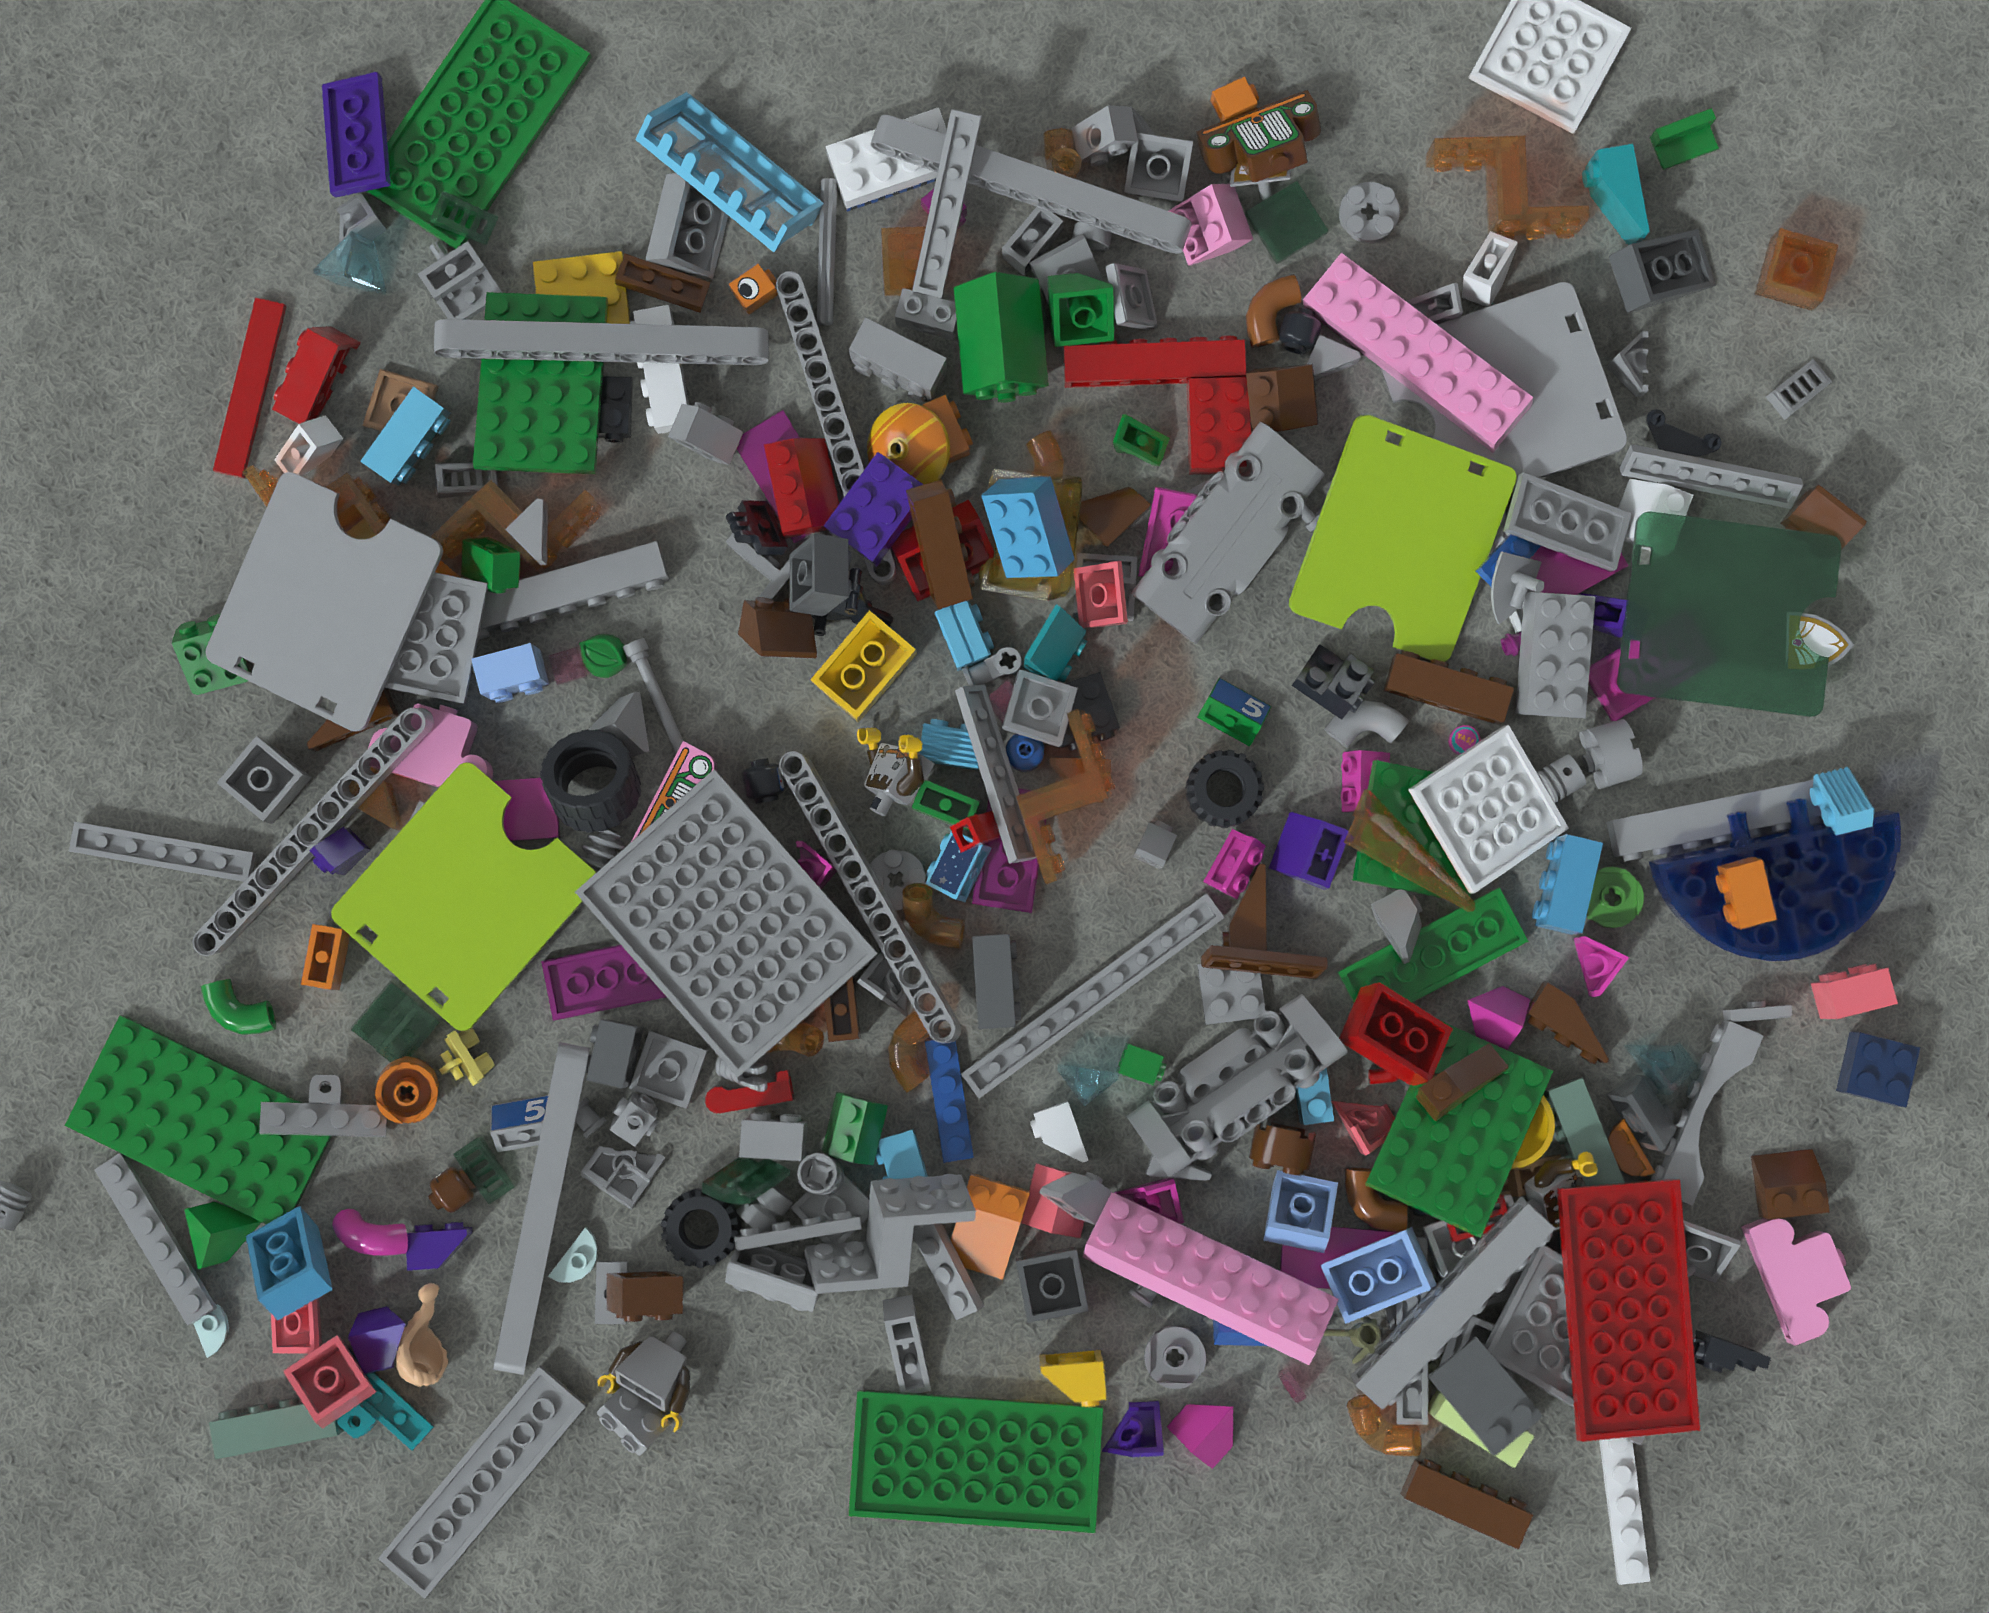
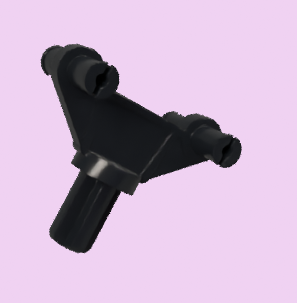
M1651 410L1646 415V423L1659 450L1699 457L1715 452L1721 447V438L1717 434L1709 433L1700 438L1665 423V414L1661 410Z
M851 568L849 570V579L852 584L849 597L824 616L812 615L815 619L814 635L817 636L826 635L827 620L849 619L853 623L858 624L870 610L890 627L893 617L888 612L872 607L871 601L866 599L864 589L860 585L862 570L858 568Z

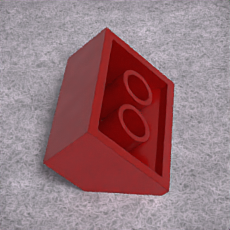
M792 438L764 444L784 538L787 539L827 530L824 525L838 507L839 501L825 438Z
M969 499L956 505V507H952L953 515L958 516L962 527V534L958 535L959 541L964 543L969 560L964 561L966 570L970 569L973 576L997 564L998 560L980 517ZM912 526L902 531L891 548L917 602L929 597L930 591L915 528Z

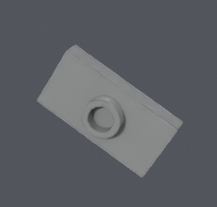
M1766 1001L1747 1002V1008L1723 1010L1724 1021L1731 1022L1790 1018L1793 1016L1791 1005L1766 1006Z
M597 1261L595 1324H627L624 1319L616 1318V1314L607 1311V1273L628 1272V1261Z

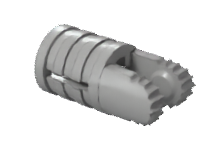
M718 1057L716 1062V1073L718 1076L756 1091L765 1092L767 1090V1081L755 1076L756 1074L766 1072L767 1065L757 1061L740 1077H737L725 1062Z

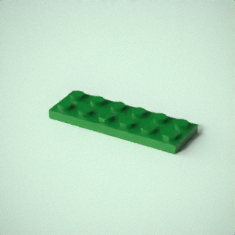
M1499 887L1422 927L1408 963L1404 964L1393 946L1389 944L1338 971L1337 974L1353 1004L1361 987L1378 982L1410 1002H1414L1528 942V939Z

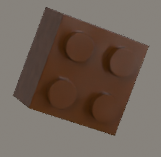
M669 1271L607 1273V1311L616 1314V1318L624 1319L626 1322L643 1321V1316L654 1317V1320H672L673 1314H683V1276Z

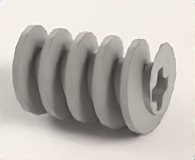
M610 830L597 831L598 835L589 834L587 837L593 843V846L583 845L582 849L587 853V857H579L598 872L610 859L612 860L617 855L615 848L624 849L626 847L620 840V838H623L622 836Z

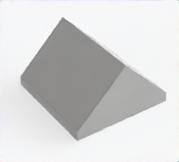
M1136 132L1138 142L1131 146L1124 193L1183 202L1193 141Z
M1684 1221L1687 1264L1693 1263L1696 1266L1694 1276L1716 1283L1741 1246V1241Z

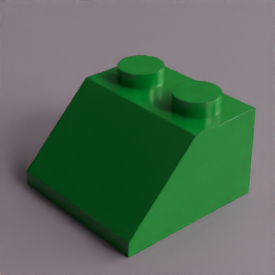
M1080 273L1048 276L1049 330L1054 347L1114 341V294L1112 284Z
M836 1091L822 1152L828 1156L852 1163L874 1166L888 1105Z

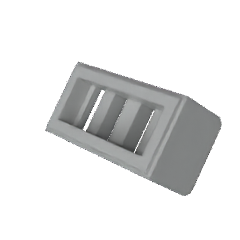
M1812 359L1768 394L1766 398L1785 420L1832 381L1815 360ZM1809 369H1811L1822 382L1818 386L1807 374V371ZM1800 376L1811 387L1812 391L1809 392L1799 381L1798 378ZM1792 383L1804 396L1802 399L1791 388L1790 385ZM1785 390L1796 404L1792 405L1783 395L1782 391Z
M473 462L435 464L437 498L499 492L497 470H488L489 485H483L482 470H475ZM470 471H475L476 485L473 486L470 484ZM463 472L464 486H458L457 473ZM451 473L452 486L446 487L445 474Z
M1151 1154L1145 1174L1169 1178L1154 1155ZM1190 1163L1170 1178L1206 1181L1210 1180L1212 1174L1208 1169Z

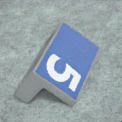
M548 1095L491 1105L490 1133L497 1152L539 1144Z

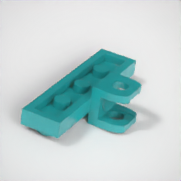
M350 1350V1352L352 1353L353 1357L355 1358V1360H356L357 1363L359 1364L355 1353ZM376 1372L365 1374L376 1393L339 1417L338 1425L355 1439L367 1434L379 1421L413 1451L435 1426ZM354 1416L360 1418L359 1426L353 1424Z

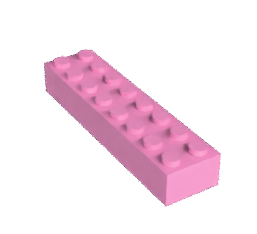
M1343 253L1337 257L1303 299L1304 308L1314 311L1316 313L1315 318L1492 453H1494L1532 406L1533 397Z
M1113 1192L1086 1243L1083 1258L1308 1365H1310L1339 1300L1328 1293Z

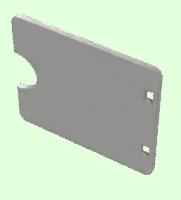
M1560 282L1437 324L1533 397L1531 408L1494 453L1381 368L1393 403L1414 402L1430 412L1435 422V435L1433 439L1513 468L1516 472V483L1519 474L1524 472L1542 478L1620 452L1627 442L1622 421L1576 291L1567 282ZM1575 314L1580 331L1570 333L1565 318ZM1606 401L1611 418L1601 420L1596 404ZM1470 461L1468 471L1481 476L1485 466Z
M287 472L281 475L206 647V657L211 663L348 730L362 731L368 726L442 557L443 548L439 541L393 519H390L386 527L376 536L369 539H355L349 536L339 523L337 517L339 493L297 473ZM241 658L255 663L252 673L238 667ZM323 698L337 703L334 713L319 706Z

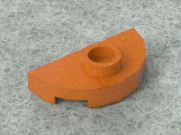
M1621 1119L1613 1126L1608 1136V1142L1619 1170L1632 1176L1645 1177L1654 1174V1169L1625 1119Z

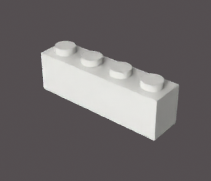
M669 305L633 311L635 321L630 322V324L674 325L673 314ZM637 362L638 368H644L645 379L640 381L644 398L649 397L651 408L646 409L649 427L654 426L658 434L670 432L681 405H689L682 363Z

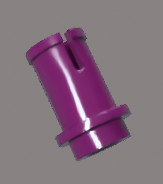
M1521 632L1513 635L1510 633L1505 634V638L1501 639L1504 653L1507 656L1518 655L1521 645Z

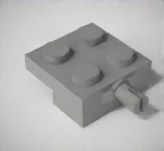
M440 241L434 242L440 253L433 244L430 245L429 249L438 261L418 273V275L448 319L469 320L485 310L487 292L503 293L468 241L449 254Z

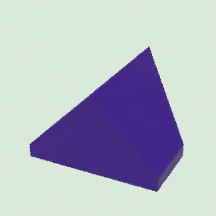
M387 1306L358 1313L348 1335L350 1344L364 1374L395 1367L394 1359L406 1323Z
M1159 1401L1129 1402V1409L1102 1452L1129 1457L1164 1456Z

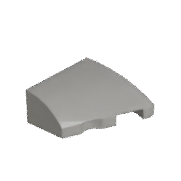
M599 1146L581 1170V1175L632 1210L657 1174L666 1157L661 1154L656 1156L637 1153V1151H617L613 1148Z

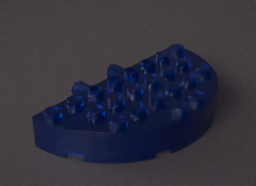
M1806 798L1795 799V801L1789 800L1786 802L1792 826L1789 831L1753 838L1750 836L1747 812L1730 813L1726 815L1732 838L1729 844L1649 861V865L1657 889L1666 905L1689 930L1703 940L1736 955L1764 961L1801 959L1819 954L1839 944V941L1852 932L1859 930L1880 906L1895 876L1896 871H1894L1897 853H1900L1901 823L1899 812L1891 810L1874 812L1872 827L1835 835L1832 827H1827L1824 823L1810 824ZM1750 857L1759 858L1763 861L1777 920L1739 929L1728 923L1724 916L1723 905H1726L1724 893H1721L1717 887L1716 875H1719L1717 866Z

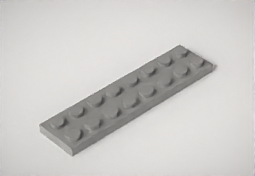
M540 1365L378 1559L425 1599L586 1408L587 1404Z

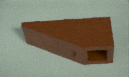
M1542 982L1529 1003L1526 1014L1530 1017L1528 1023L1542 1032L1545 1028L1556 1034L1553 1039L1567 1048H1570L1571 1045L1581 1050L1579 1056L1594 1065L1597 1061L1607 1063L1609 1058L1576 1001L1552 984Z

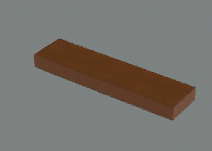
M1211 945L1201 956V966L1203 968L1317 979L1328 968L1327 957Z

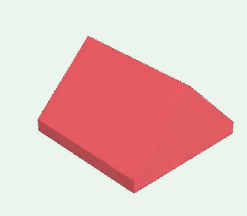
M1122 561L1073 568L1079 625L1083 628L1127 624Z
M1036 1163L1029 1189V1197L1021 1221L1022 1224L1053 1234L1081 1238L1085 1221L1072 1217L1039 1193L1043 1186L1072 1172Z
M319 1298L278 1321L271 1314L273 1353L309 1354L322 1345Z

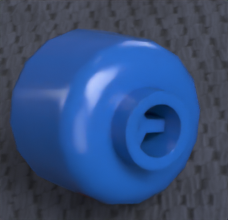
M1014 734L1006 745L1009 763L1015 770L1030 772L1036 769L1043 761L1045 751L1044 744L1041 741ZM1022 745H1025L1024 749L1019 750ZM1028 746L1031 748L1030 753L1027 750Z

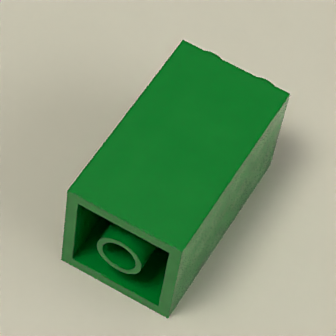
M993 272L955 286L954 296L963 394L976 395L977 400L998 398V402L1006 403L1015 401L1018 395L1037 394V389L1049 386L1039 279Z

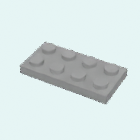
M1524 472L1518 476L1503 531L1611 572L1617 569L1632 513Z

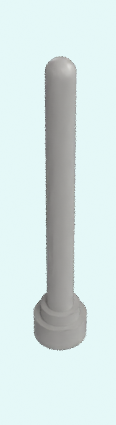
M645 638L635 640L622 648L627 659L631 658L632 663L637 664L677 754L683 738L648 662L647 657H649L647 651L649 647Z

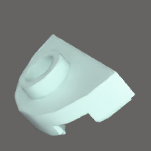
M587 1227L584 1228L549 1274V1278L557 1282L571 1283L584 1278L593 1269L598 1259V1247L594 1234Z
M215 1304L217 1306L215 1310L194 1323L207 1358L222 1348L229 1332L227 1315L218 1304Z

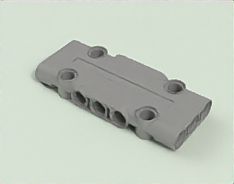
M1259 422L1243 443L1239 452L1231 453L1227 457L1225 470L1217 472L1210 478L1172 528L1167 537L1169 544L1165 549H1161L1153 555L1151 560L1152 567L1144 574L1131 594L1194 644H1197L1215 619L1229 610L1231 598L1242 593L1286 536L1288 532L1287 524L1291 519L1297 518L1302 514L1306 499L1325 474L1274 430ZM1246 460L1247 468L1240 474L1239 465L1242 461ZM1290 497L1289 507L1283 510L1284 499ZM1173 558L1172 568L1165 572L1164 566L1166 561ZM1213 594H1217L1216 603L1209 607L1210 597Z
M1302 993L1279 1008L1280 1012L1278 1014L1274 1011H1265L1259 1014L1254 1021V1031L1251 1032L1247 1028L1234 1031L1183 1067L1177 1077L1178 1084L1172 1081L1159 1084L1153 1093L1154 1101L1150 1103L1148 1100L1126 1116L1169 1178L1196 1159L1204 1160L1212 1157L1216 1153L1220 1142H1233L1288 1104L1294 1098L1298 1087L1309 1088L1318 1081L1321 1071L1348 1053L1337 1035Z

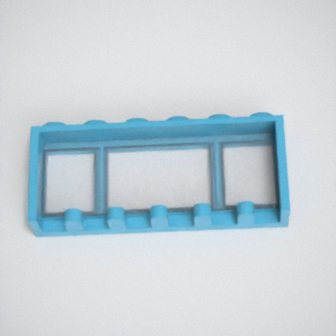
M688 92L648 113L635 139L773 252L792 236L807 226H811L824 205L820 199Z

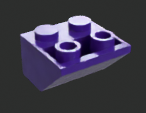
M1289 812L1268 869L1327 890L1330 888L1351 831L1319 819Z

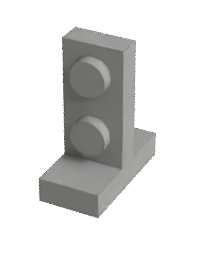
M732 533L726 541L727 545L771 581L758 597L769 598L776 602L790 585V559L781 570H778L777 568L780 564L770 555H757L752 543H737L734 533Z

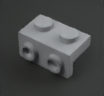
M623 1386L596 1412L600 1417L601 1424L609 1431H614L621 1438V1443L628 1451L639 1456L671 1424L668 1420L667 1426L663 1428L661 1420L664 1415L654 1405Z

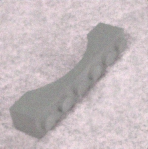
M1722 1021L1721 1025L1717 1024L1714 1027L1710 1036V1041L1713 1042L1709 1053L1705 1052L1700 1059L1698 1069L1701 1070L1698 1080H1693L1688 1088L1686 1095L1690 1098L1685 1109L1682 1108L1678 1112L1675 1119V1125L1678 1126L1675 1135L1671 1138L1666 1148L1663 1149V1153L1666 1156L1662 1166L1657 1165L1654 1169L1655 1173L1651 1177V1181L1680 1179L1682 1202L1693 1206L1705 1178L1699 1154L1700 1127L1705 1111L1720 1087L1738 1071L1753 1063L1764 1037L1731 1021Z

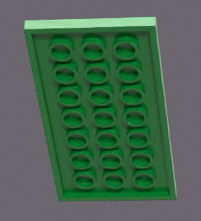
M484 0L387 142L391 186L365 192L453 249L458 248L468 241L592 58L591 54L510 1Z
M119 1015L64 1125L264 1224H268L297 1208L332 1137L260 1134L261 1102H302L124 1015Z
M857 1390L848 1516L1095 1533L1103 1406L1082 1407L1077 1404Z

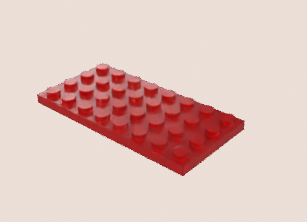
M1680 1179L1557 1188L1576 1440L1586 1442L1700 1431Z

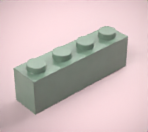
M1576 1077L1545 1089L1544 1095L1552 1108L1557 1125L1554 1130L1555 1137L1560 1145H1565L1568 1152L1565 1158L1572 1157L1574 1160H1578L1577 1158L1582 1152H1589L1593 1155L1598 1171L1593 1176L1587 1177L1583 1175L1585 1186L1625 1183L1583 1078Z
M297 1397L280 1400L279 1406L268 1408L267 1403L248 1407L249 1412L241 1414L237 1413V1409L222 1411L218 1413L219 1418L209 1422L215 1459L338 1436L344 1432L338 1425V1419L322 1429L315 1423L303 1402H298Z

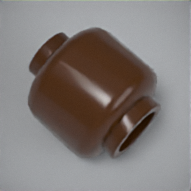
M449 1167L430 1181L432 1193L428 1197L438 1211L444 1208L447 1212L454 1213L474 1198L473 1189L476 1186L463 1168L458 1170L455 1167Z

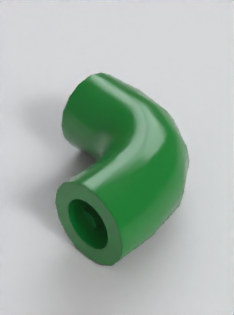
M231 979L215 981L200 986L204 1002L211 1017L224 1029L241 1035L261 1034L276 1029V1019L271 1003L268 1000L249 1005L241 1003L234 994Z

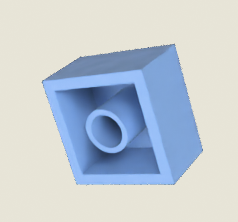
M531 643L471 659L480 694L490 700H495L496 703L514 699L513 694L518 692H525V695L542 692V686L549 684L541 650Z
M1277 1170L1272 1186L1263 1241L1324 1253L1330 1237L1338 1183L1304 1175H1290Z

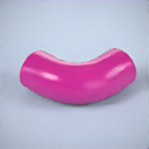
M354 1209L342 1210L333 1218L332 1227L337 1238L349 1249L373 1256L400 1255L407 1252L408 1236L404 1223L389 1225L367 1223L361 1214Z

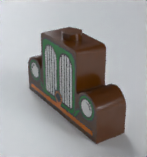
M1305 90L1196 131L1201 157L1209 170L1214 173H1226L1233 170L1239 163L1252 182H1259L1306 164L1308 159L1305 142L1311 141L1320 135L1321 125L1317 103L1309 91Z

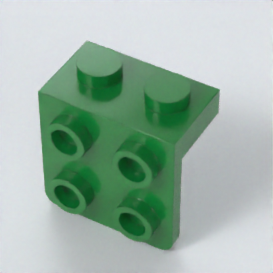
M221 613L213 615L207 621L200 623L189 621L181 624L176 629L172 640V646L191 692L195 695L248 681L211 663L206 657V647ZM241 658L238 667L250 672L245 659Z

